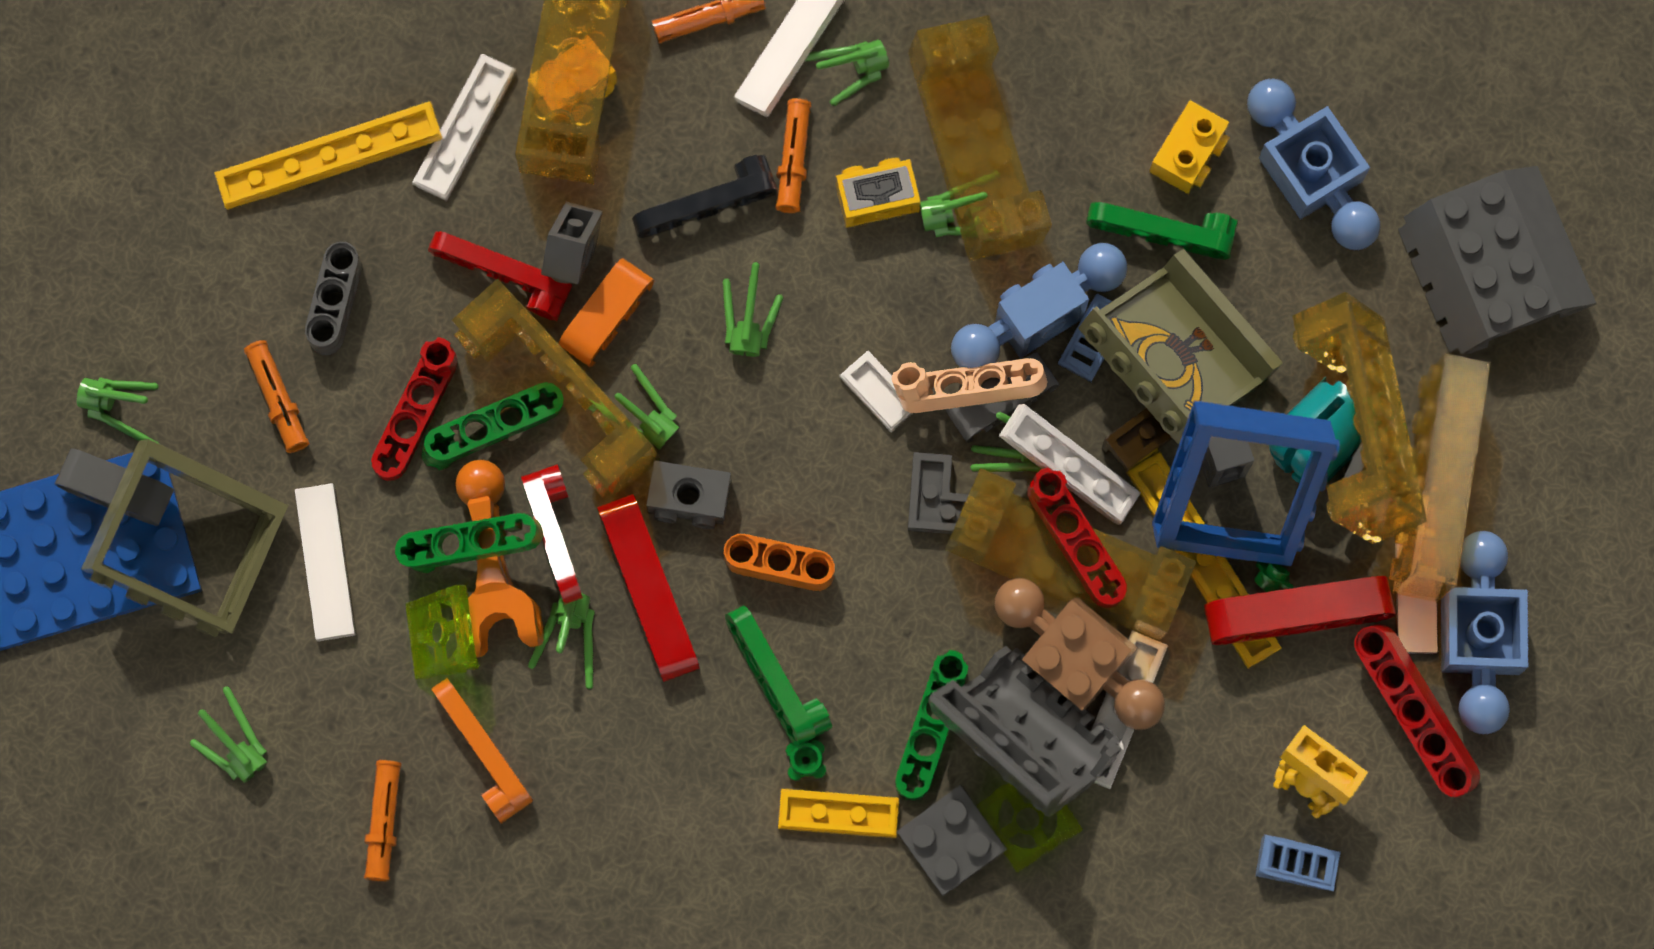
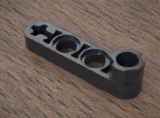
M765 154L752 155L736 163L734 169L738 177L737 180L672 200L635 214L632 217V221L638 237L646 238L683 226V221L697 218L698 221L719 214L718 210L729 206L735 209L774 196L778 189Z

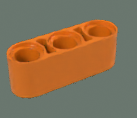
M621 258L564 331L558 345L587 366L592 367L596 363L593 361L595 356L601 349L605 351L618 334L616 331L617 327L623 319L627 321L641 303L638 301L646 289L648 291L652 289L655 280L626 259Z
M748 534L733 535L726 541L724 546L726 566L731 572L738 575L812 591L827 589L834 579V561L828 553L821 550ZM737 547H746L752 552V556L748 561L738 563L731 558V553ZM775 555H783L789 559L790 565L783 571H776L769 566L768 562ZM821 563L827 568L828 573L822 579H813L807 574V568L811 564Z

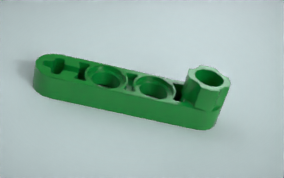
M1094 202L1090 204L1086 224L1092 228L1131 237V234L1146 237L1145 241L1168 246V243L1183 246L1182 249L1188 252L1227 260L1231 255L1238 220L1224 213H1206L1201 227L1108 203Z
M540 383L432 429L426 435L421 455L424 463L427 466L437 468L439 471L447 469L456 460L553 419L558 415L563 406L564 398L562 391L552 383ZM541 393H544L547 398L552 396L555 398L551 405L552 409L547 410L545 405H540L533 408V418H529V411L523 400H527V405L530 407L539 401ZM507 407L516 408L521 413L522 420L514 426L506 425L500 418V412ZM479 422L486 428L487 435L479 441L471 440L465 433V427L469 423ZM455 429L458 430L459 441L464 446L463 448H459V441L455 442L454 440L455 433L453 430ZM444 443L447 445V454L442 455L440 450L433 451L434 444Z
M516 513L414 531L404 534L398 539L395 546V555L400 564L421 573H429L439 566L530 551L540 544L543 538V528L537 519L525 513ZM523 524L531 528L530 532L524 535V541L517 536H507L505 530L511 533L521 531ZM492 528L496 535L495 541L491 547L482 549L478 542L479 535L484 529ZM456 534L459 539V547L454 554L446 555L442 548L443 542L449 535ZM420 547H429V551H421L416 553V551Z
M743 605L725 614V620L730 633L790 741L795 746H799L831 730L830 715L823 703L815 698L802 705L749 609Z
M949 650L944 655H938L934 661L896 774V790L901 797L907 800L921 799L930 788L949 729L940 719H933L928 715L926 705L932 693L937 691L931 689L934 683L941 688V685L945 686L954 680L960 687L964 686L968 674V665L963 660V654L958 651ZM949 662H953L956 664V671L961 674L952 679L946 678L944 673L940 671V666L947 667ZM921 735L931 736L936 741L937 747L935 752L929 756L918 754L914 749L916 738ZM908 757L919 763L931 764L929 771L922 766L919 781L923 782L924 786L923 788L916 787L914 792H908L906 790L907 784L901 781L903 776H911L915 765L913 763H906Z

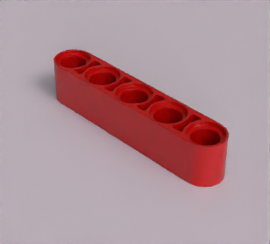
M634 494L597 507L612 550L618 560L625 584L632 597L641 626H643L652 655L658 665L662 681L665 682L700 669Z
M1373 576L1211 601L1204 605L1212 645H1227L1384 621L1396 616L1387 576Z
M1384 624L1372 625L1361 629L1354 639L1356 653L1439 789L1450 797H1459L1473 791L1480 781L1479 769L1395 631ZM1373 632L1379 634L1383 639L1384 646L1380 653L1374 652L1369 646V637ZM1393 666H1397L1403 671L1404 682L1400 687L1390 681L1389 671ZM1413 700L1420 701L1425 708V715L1422 720L1415 719L1410 713V704ZM1434 733L1441 735L1445 740L1446 748L1442 754L1435 752L1431 748L1430 738ZM1454 767L1461 769L1466 775V784L1463 788L1455 786L1451 780V771Z

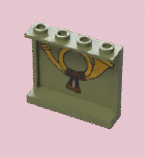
M1184 249L1174 254L1162 269L1102 309H1099L1097 306L1093 308L1078 327L1086 340L1095 347L1108 362L1111 369L1120 376L1139 402L1145 405L1161 424L1164 431L1170 434L1177 444L1180 443L1194 401L1233 406L1269 380L1283 364Z

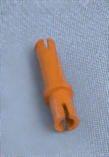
M715 0L667 17L654 19L652 24L660 44L672 38L693 33L724 22H727V24L734 23V19L765 10L766 7L764 0Z
M794 98L789 99L787 102L788 110L782 164L777 167V177L780 179L776 209L784 213H798L800 211L802 182L806 180L807 170L804 168L811 102L805 99Z
M259 340L249 344L244 348V352L250 361L257 382L270 409L268 414L270 422L276 424L286 452L294 453L306 448L309 445V440L306 438L297 416L300 411L297 404L292 403L282 377L268 348L267 341ZM263 367H266V370L268 372V375L271 379V382L275 390L272 389L269 379ZM278 402L281 403V406H282V408H283V410H284V413H285V415H286V418H287V420H288L290 426H288V424H287V422H286V420H285V417H284V415H283L282 409H281V407L279 406V403H278Z
M390 760L376 761L370 833L365 835V844H368L366 871L364 874V879L381 882L390 880L392 847L396 846L397 837L393 836L399 774L402 765L400 762Z

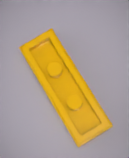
M781 789L778 829L896 838L899 798Z

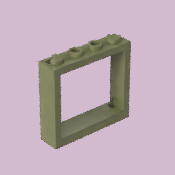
M150 439L141 440L134 450L81 570L92 574L90 581L99 586L112 589L113 585L127 590L125 597L146 606L151 601L162 606L160 613L181 622L186 617L197 622L195 629L213 637H217L219 632L232 634L288 505ZM147 462L260 515L217 616L102 564Z

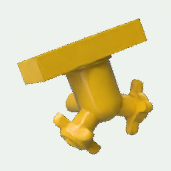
M1303 725L1280 756L1282 760L1275 772L1273 786L1276 789H1281L1282 787L1287 791L1290 785L1295 786L1300 795L1311 798L1312 802L1307 806L1314 810L1312 815L1315 818H1320L1321 815L1331 812L1340 803L1345 805L1368 772Z

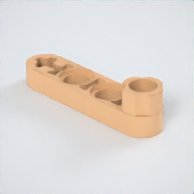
M1029 358L990 363L975 368L961 367L925 372L924 368L918 367L916 363L909 362L902 364L900 369L893 372L892 382L900 404L905 411L910 413L1031 398L1042 393L1048 382L1043 365L1038 360ZM1031 375V380L1026 381L1027 376ZM1008 377L1011 378L1012 384L1008 383ZM989 378L1000 379L999 384L994 388L984 389L981 387V384ZM949 384H962V388L956 393L946 394L943 392ZM932 388H935L936 391L934 395H931L933 394Z

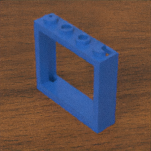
M1194 401L1152 522L1157 548L1291 566L1296 552H1300L1303 549L1306 525L1308 522H1312L1315 517L1316 499L1319 491L1323 492L1326 488L1329 464L1331 461L1336 460L1339 453V440L1335 439L1331 421ZM1211 436L1311 451L1280 535L1182 521Z

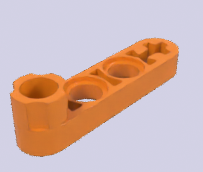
M446 678L431 688V690L497 783L481 796L500 824H502L532 803L533 800L452 683Z

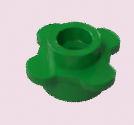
M1263 562L1256 563V567L1260 571L1254 580L1264 591L1271 592L1294 588L1289 582V571L1282 565L1271 563L1267 565Z
M813 740L811 743H803L799 746H795L793 742L790 743L786 748V754L790 757L788 776L794 781H799L802 777L813 776L815 779L822 778L826 773V767L822 764L824 745L818 740ZM804 757H808L810 759V762L808 764H804L802 762V759Z

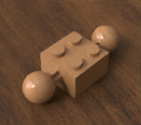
M1016 578L1007 581L999 588L995 596V610L1000 620L1013 628L1030 627L1041 636L1022 660L1079 709L1084 710L1088 708L1104 689L1115 699L1116 715L1127 727L1144 730L1159 722L1165 709V700L1161 690L1147 680L1129 681L1119 672L1138 647L1079 598L1071 599L1061 613L1054 618L1044 609L1043 593L1032 581Z

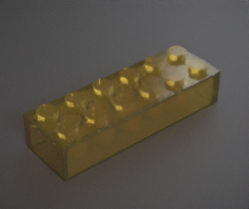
M1445 353L1436 364L1430 366L1428 374L1422 375L1417 396L1423 398L1421 412L1417 411L1415 413L1412 424V433L1417 434L1415 448H1410L1406 461V470L1411 471L1410 482L1404 485L1400 499V506L1406 507L1404 521L1398 522L1395 531L1394 542L1400 544L1398 558L1394 557L1392 559L1389 569V580L1394 581L1393 594L1437 603L1457 585L1490 363Z

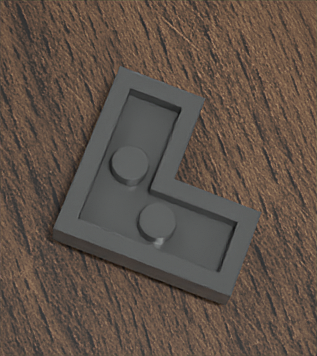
M914 452L908 531L985 537L988 496L950 493L952 455Z

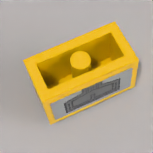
M889 158L881 161L878 164L879 166L864 169L863 166H852L844 169L841 172L842 174L836 175V189L846 228L920 212L921 201L910 159L901 161L900 158Z

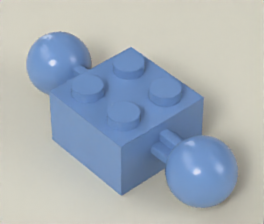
M1278 79L1260 81L1251 89L1248 95L1247 108L1249 114L1258 124L1265 127H1274L1279 136L1264 144L1259 160L1300 220L1327 204L1334 213L1331 229L1335 240L1341 246L1350 250L1367 248L1379 235V216L1370 205L1359 201H1352L1347 191L1364 181L1370 169L1369 165L1328 106L1299 123L1293 115L1296 99L1292 89L1285 82Z
M1098 243L1090 246L1083 252L1079 260L1078 270L1074 273L1069 271L1064 262H1061L1054 268L1051 264H1048L1034 273L1032 276L1033 281L1021 288L1019 284L1012 286L1000 296L1002 301L998 304L994 324L989 327L981 324H970L964 326L955 334L951 343V354L955 363L960 368H975L985 364L996 363L1000 354V346L1008 341L1021 359L1082 320L1088 305L1089 298L1085 294L1086 291L1092 289L1097 292H1108L1117 288L1123 282L1127 274V261L1124 254L1114 245Z
M1477 531L1468 535L1458 549V562L1464 573L1471 577V588L1449 587L1441 596V673L1472 674V687L1460 699L1459 715L1463 724L1469 730L1478 734H1491L1498 731L1504 726L1509 717V703L1505 694L1496 688L1495 674L1520 675L1528 668L1527 590L1495 589V577L1505 569L1508 561V551L1504 541L1496 534L1488 531Z

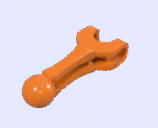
M474 460L465 464L456 477L455 485L459 498L469 508L472 521L499 517L500 507L496 503L501 499L505 490V479L502 471L494 463L487 460ZM492 528L484 529L479 535L478 542L482 549L491 547L495 541L496 535ZM504 555L477 560L475 591L462 604L457 615L461 642L465 653L471 659L484 656L488 651L489 630L494 623L502 619L514 620L518 636L523 643L529 647L540 646L544 641L540 606L526 593L515 588L509 575Z

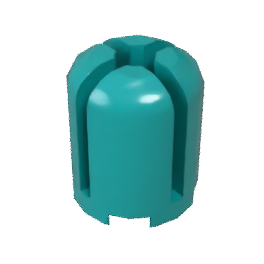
M1324 377L1288 415L1331 421L1335 439L1339 440V453L1336 460L1331 461L1327 470L1328 483L1352 459L1353 452L1360 446L1364 435L1374 437L1379 432L1380 426L1377 419L1372 424L1360 408L1364 401L1340 381L1330 385L1327 383L1326 377ZM1269 445V450L1276 464L1285 473H1290L1294 470L1292 479L1300 483L1311 451Z

